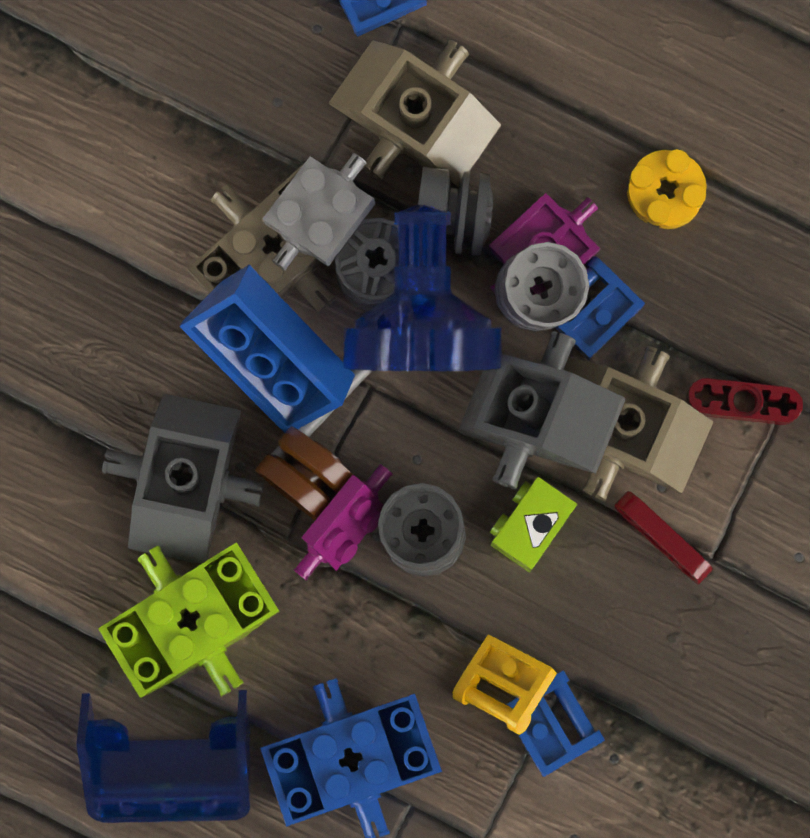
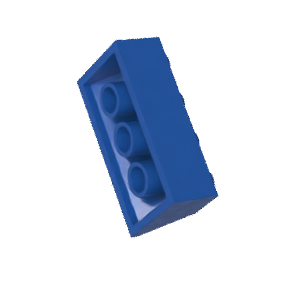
M250 264L221 281L179 326L284 433L291 426L299 429L342 406L355 377V374Z

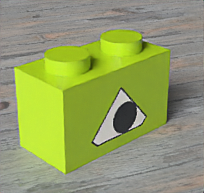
M537 477L532 485L527 481L523 483L512 501L518 504L510 517L503 513L489 532L495 536L491 546L529 573L577 506V503L539 477Z

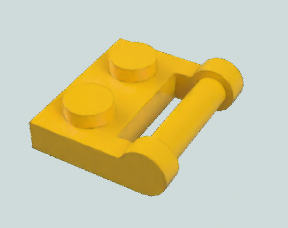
M488 634L455 685L453 699L464 705L470 703L507 723V729L520 735L528 728L531 714L557 673L552 667ZM483 679L519 698L515 707L511 708L478 690L477 685L480 680Z

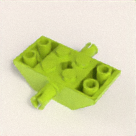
M237 542L183 576L175 574L160 546L150 549L149 552L156 561L157 566H154L146 553L142 554L137 560L141 563L156 587L154 594L104 624L98 630L140 698L180 678L197 666L205 667L218 688L221 697L231 692V689L225 681L224 675H226L235 689L244 682L240 679L225 655L226 648L250 634L277 614L279 609ZM188 611L192 614H200V618L196 620L198 628L194 631L188 627H181V623L184 621L183 615Z

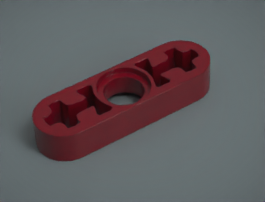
M703 378L694 382L686 395V402L706 417L787 425L797 419L803 410V400L800 394L792 388ZM703 387L709 388V395L721 397L724 394L723 389H729L725 400L727 410L720 409L723 401H711L707 407H702L701 400L696 399L695 394H699ZM747 391L754 396L755 407L752 411L741 412L735 407L733 399L737 392ZM762 393L768 394L766 402L773 403L778 402L782 396L787 397V403L793 405L794 409L789 410L785 416L780 415L781 411L779 408L767 407L765 409L766 415L760 414L764 403Z
M627 491L615 503L614 507L621 516L693 582L699 585L713 570L711 565L635 494Z

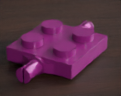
M545 193L489 245L488 249L504 265L508 259L527 247L550 242L567 247L578 255L583 265H585L600 251V248L586 234L582 223L597 211L598 207L595 203L591 205L592 200L586 197L578 207L570 212L558 206ZM535 282V285L530 288V292L533 295L539 294L541 296V293L546 291L543 283L536 284ZM494 284V285L491 286L490 288H491V290L495 293V290H494V289H495V284Z
M379 464L366 482L352 475L301 537L307 543L308 553L293 570L304 580H308V577L321 562L327 563L337 571L342 564L349 562L353 558L358 548L357 545L365 535L378 527L381 510L384 506L378 500V492L393 475L387 468Z

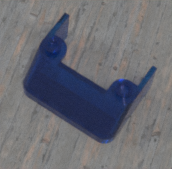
M238 690L237 717H225L215 721L210 726L209 739L130 741L128 729L113 719L94 720L91 694L82 693L76 745L86 809L91 818L104 823L230 821L241 819L249 813L251 796L250 725L247 690Z

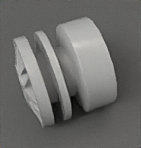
M545 242L531 245L508 259L498 272L494 290L497 306L508 321L520 329L537 332L563 325L577 316L586 303L589 281L587 270L578 255L563 245ZM535 282L536 284L543 283L545 285L546 291H543L541 296L539 294L532 295L530 292V288L535 285Z

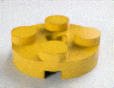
M683 150L655 151L643 157L633 169L627 190L628 201L633 212L642 221L660 226L659 228L663 229L678 228L695 218L706 199V179L700 166ZM667 180L668 183L676 185L677 188L673 191L674 198L669 199L666 194L659 195L657 193V189L661 187L660 181Z

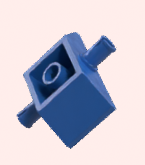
M338 678L327 681L332 696L330 699L327 696L323 683L315 685L313 690L316 693L325 719L324 722H321L322 726L260 748L286 827L350 805V808L355 807L365 838H376L371 824L372 821L375 822L379 837L388 835L390 830L387 828L378 798H381L380 793L442 772L416 695L412 694L353 715L352 712L348 713L338 685ZM347 748H351L354 753L361 752L363 760L357 763V771L351 772L349 766L342 767L340 764V759L345 757L344 750Z

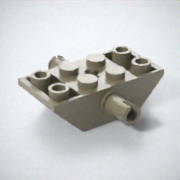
M372 40L329 101L331 106L379 137L380 141L366 159L367 164L362 168L369 175L373 171V178L381 181L400 153L407 155L424 167L449 169L451 185L459 188L464 171H471L500 129L501 124L469 91L451 80L463 61L469 56V52L463 46H460L458 50L455 48L458 44L457 42L449 40L431 67L405 49ZM417 105L422 106V112L419 114L408 112V107L414 109Z
M303 165L256 207L251 208L230 184H226L221 188L223 195L230 202L219 191L212 197L211 202L218 206L234 223V226L187 269L208 293L221 281L250 264L282 299L296 289L318 314L326 310V304L317 295L329 306L335 301L337 296L313 273L322 264L318 259L299 252L287 267V270L284 271L272 262V259L277 255L275 252L272 251L268 255L266 254L268 245L278 243L282 249L286 242L281 234L264 223L263 217Z
M650 346L645 348V353L634 377H630L608 366L568 357L564 367V371L574 373L623 396L626 400L618 419L622 420L625 415H629L632 417L631 424L636 427V430L630 428L628 431L620 428L621 424L616 422L596 474H590L582 490L592 496L600 481L601 485L595 496L597 499L607 500V495L619 469H626L682 494L712 427L713 421L688 403L656 388L666 362L670 358L667 353L661 351L655 364L652 365L651 363L657 348Z

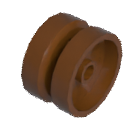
M291 426L278 442L281 451L293 464L290 465L277 455L268 454L255 470L281 495L315 521L332 501L321 488L324 487L336 496L353 474L327 448Z

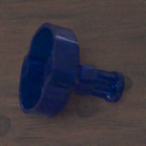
M415 205L403 211L395 212L394 225H399V266H394V291L387 298L356 318L354 326L343 327V368L371 371H470L502 368V327L491 326V319L464 302L451 291V266H446V225H451V212H446L429 205Z

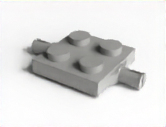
M353 153L341 171L327 168L311 156L307 159L263 217L264 223L281 234L286 242L276 257L272 259L275 265L286 271L299 252L315 257L326 266L331 264L376 204L373 197L359 189L353 182L364 165L367 164L363 158Z

